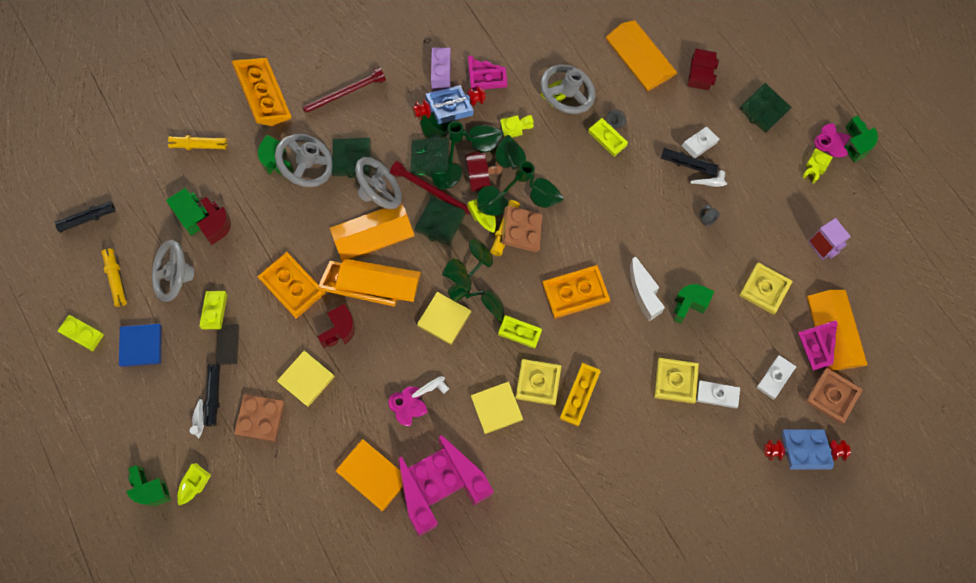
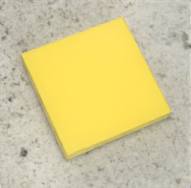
M757 262L739 296L774 315L793 281Z
M437 292L417 323V326L452 345L470 316L471 310Z
M303 351L277 382L309 407L335 376L307 352Z
M658 358L654 398L695 404L699 363Z
M522 359L516 399L555 406L562 365Z
M509 382L471 395L484 434L523 421Z

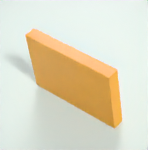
M288 252L284 253L257 276L295 319L326 294L325 291L318 290V284Z
M598 265L542 281L554 319L610 302V297Z
M364 439L360 441L335 470L382 512L403 488L400 470Z

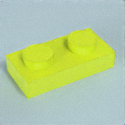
M603 118L588 130V133L613 157L628 145V142Z
M206 291L199 325L201 329L222 328L227 300L226 291Z
M71 315L67 316L58 329L59 333L91 351H94L104 336L103 333Z
M505 315L498 335L535 349L542 329Z

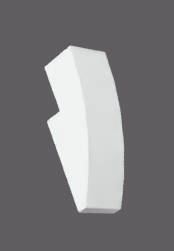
M634 257L630 264L632 287L642 312L648 321H651L660 315L665 307L655 295L659 286L637 257Z

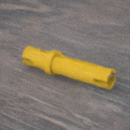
M186 135L185 137L169 136L168 142H171V144H168L169 148L227 150L228 144H225L227 138L191 137V135Z
M509 200L508 206L519 208L520 203ZM504 216L499 230L494 235L495 241L490 251L496 256H502L505 247L502 241L500 242L503 233Z
M108 248L109 256L106 253V249L101 251L105 264L103 269L107 273L114 306L120 307L119 299L122 306L127 304L119 274L120 266L116 262L114 249Z

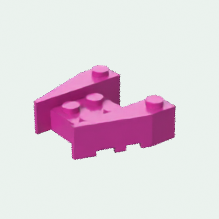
M442 435L438 438V443L442 450L408 468L403 458H399L407 515L418 537L437 527L438 522L429 508L435 503L464 488L473 506L491 497L494 493L484 473Z

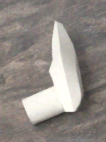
M722 170L718 171L715 178L691 181L693 184L714 187L727 185V182L724 180L725 171Z
M441 376L417 390L412 395V398L432 391L437 387L445 394L450 388L443 382L445 377Z
M202 399L196 405L192 427L190 428V433L195 434L198 438L201 436L204 428Z

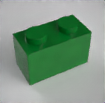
M184 188L166 199L170 208L191 236L201 230L197 223L208 217L209 214L203 206L199 208L197 205L199 199L194 192L189 193Z

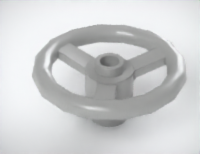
M562 64L552 66L543 73L540 81L541 92L546 101L559 111L579 114L586 112L593 106L596 97L595 87L584 72L573 66ZM566 72L560 85L548 88L550 76L554 73ZM583 82L588 89V99L579 91ZM561 93L568 97L574 96L581 105L577 107L567 106L558 102L553 96Z
M292 134L283 138L276 147L275 160L277 168L292 183L303 187H317L325 183L332 175L334 167L332 154L325 144L317 138L306 134ZM297 141H304V142H307V143H304V144L300 147L296 142H297ZM287 145L296 154L295 160L298 166L294 174L287 169L282 157ZM319 150L324 156H319ZM313 164L326 165V170L322 176L309 180L301 178L304 170L311 168Z
M363 157L358 160L355 172L360 184V189L358 190L359 197L365 202L374 201L385 209H396L402 201L401 189L396 178L389 173L390 171L387 167L373 158ZM364 165H371L376 168L375 174L371 178L364 175ZM383 175L393 187L395 197H392L386 191V182L382 178Z
M174 240L165 241L160 246L152 267V284L156 297L162 302H169L178 295L182 284L191 281L194 276L193 266L185 263L184 252L180 244ZM171 248L170 261L160 270L164 255ZM162 278L170 281V292L168 294H164L161 288L160 279Z

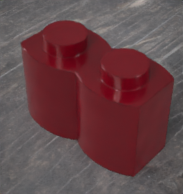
M695 48L691 59L687 82L688 87L709 91L711 85H715L717 75L714 74V69L717 70L719 59L716 58L717 52Z

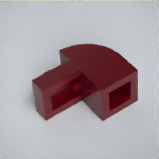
M474 151L466 154L465 161L471 192L481 190L485 186H490L485 153Z
M205 197L200 201L210 215L198 222L197 225L207 240L213 245L227 235L231 227V219L224 207L220 209L215 201L210 202L208 197Z
M344 303L327 313L334 327L317 336L323 348L336 345L341 338L346 345L354 336L355 322Z

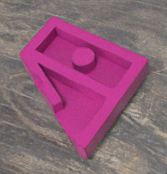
M468 56L472 90H476L477 86L480 89L507 88L505 67L493 65L485 60L480 62L475 60L473 56Z
M836 320L798 333L812 371L833 365L837 329Z

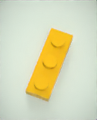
M584 363L581 364L560 420L579 427L601 370Z

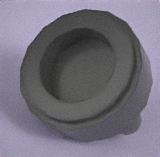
M612 110L607 115V123L613 129L621 128L626 125L625 114L621 110Z
M709 205L703 206L700 210L701 222L705 226L712 225L720 216V213Z

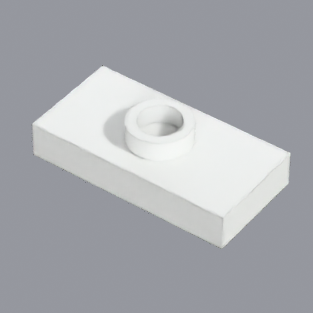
M705 127L686 140L682 147L695 159L717 144L720 139L709 128Z
M780 355L777 356L756 388L774 400L796 366Z
M699 381L696 402L737 409L740 387Z

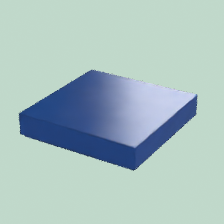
M161 324L120 327V367L161 364Z

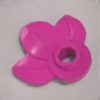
M831 123L821 129V134L815 138L814 145L818 150L828 152L833 157H845L848 155V152L844 146L849 141L850 136L836 132L835 124Z
M407 387L401 393L392 394L388 399L390 410L395 412L397 421L404 426H411L412 417H420L427 413L425 404L419 400L420 396L412 398V395L420 389L418 387ZM396 399H400L402 401L401 406L396 405Z

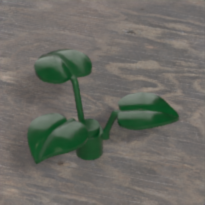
M432 112L429 118L425 115L422 116L421 129L425 137L437 141L442 135L445 137L448 135V138L451 140L449 163L438 161L432 166L430 171L432 181L439 189L451 188L460 181L462 169L459 165L452 164L455 143L461 141L463 136L468 141H472V147L476 151L489 152L497 146L503 136V131L491 126L478 125L470 129L469 137L459 121L438 124Z
M507 135L498 145L495 158L502 168L511 167L512 170L517 169L515 172L516 177L502 193L493 186L483 187L477 195V208L481 213L489 216L502 214L505 207L508 206V201L503 196L517 181L526 182L529 180V187L532 188L530 198L538 207H551L562 202L564 198L560 191L547 179L536 178L533 182L534 165L526 161L524 150L510 135Z
M472 239L469 242V248L473 256L479 260V263L469 274H467L464 264L456 258L451 259L445 265L442 276L456 283L448 289V295L455 302L463 297L469 299L472 296L481 295V301L484 306L502 323L504 319V306L501 299L493 291L487 290L486 292L470 293L472 285L470 277L482 264L488 268L493 265V256L490 250L477 239Z

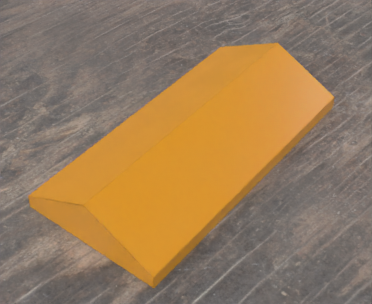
M635 20L621 23L606 36L607 42L647 92L677 74V71Z
M268 59L232 60L233 68L255 122L273 126L291 119L292 116Z
M402 202L396 209L383 208L330 227L342 262L345 259L351 260L414 237V232Z
M345 259L340 265L336 289L414 302L421 272Z
M335 261L329 262L318 285V290L393 307L399 301V299L336 289L338 273L342 263Z
M827 290L807 296L815 327L837 321L833 365L826 368L831 371L867 366L846 290Z

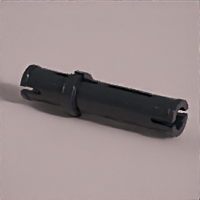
M665 147L660 158L676 163V166L680 167L682 165L715 176L718 170V164L698 158L694 159L691 156L685 155V152L681 151L679 153Z
M112 201L96 207L93 205L88 210L55 221V226L58 232L61 233L89 221L100 220V217L114 213L116 209Z
M211 364L207 365L205 402H203V407L205 408L203 425L212 427V425L217 426V409L220 407L218 393L221 368L218 364H212V367Z

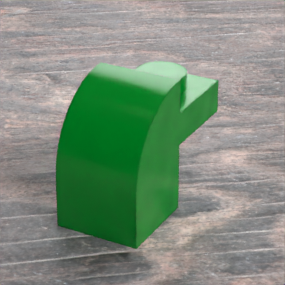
M858 115L851 118L845 126L852 139L847 142L844 148L847 150L848 156L853 163L866 157L878 141L876 128L868 130L865 122Z
M266 135L258 147V159L269 175L273 170L282 175L277 168L275 160L276 147L280 141ZM283 160L287 169L293 173L294 170L291 163Z
M691 284L682 288L674 300L678 302L673 312L676 314L674 321L681 324L689 308L703 314L715 291L699 284Z
M135 465L128 468L130 472L128 480L134 488L126 491L132 501L152 507L171 500L165 480L157 478L148 482L143 467Z

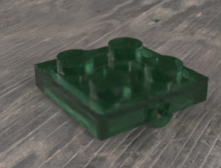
M766 83L739 107L749 118V122L756 124L765 133L792 108Z
M370 137L333 139L331 172L333 176L355 177L357 161L363 157L371 158ZM370 165L363 166L364 175H370Z
M449 138L412 140L410 172L414 175H426L428 177H433L434 174L449 173Z
M431 197L414 230L419 234L427 236L430 241L434 242L436 240L449 246L466 212L452 204L450 205L447 202L445 203Z

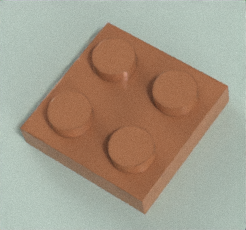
M512 206L505 207L502 244L538 252L540 250L542 214Z
M825 368L805 403L842 425L848 418L863 389L830 369Z
M244 394L234 435L276 442L285 402Z

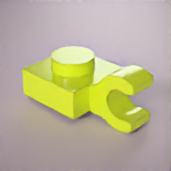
M532 115L526 116L519 120L518 116L500 119L504 138L507 135H510L511 138L523 135L522 130L534 127Z

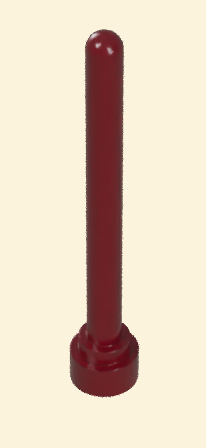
M379 67L373 70L374 72L371 73V76L305 105L303 111L308 113L373 82L375 84L379 82L380 84L386 81L384 73Z
M395 161L389 172L391 175L400 178L404 177L465 214H470L467 205L410 173L401 162Z

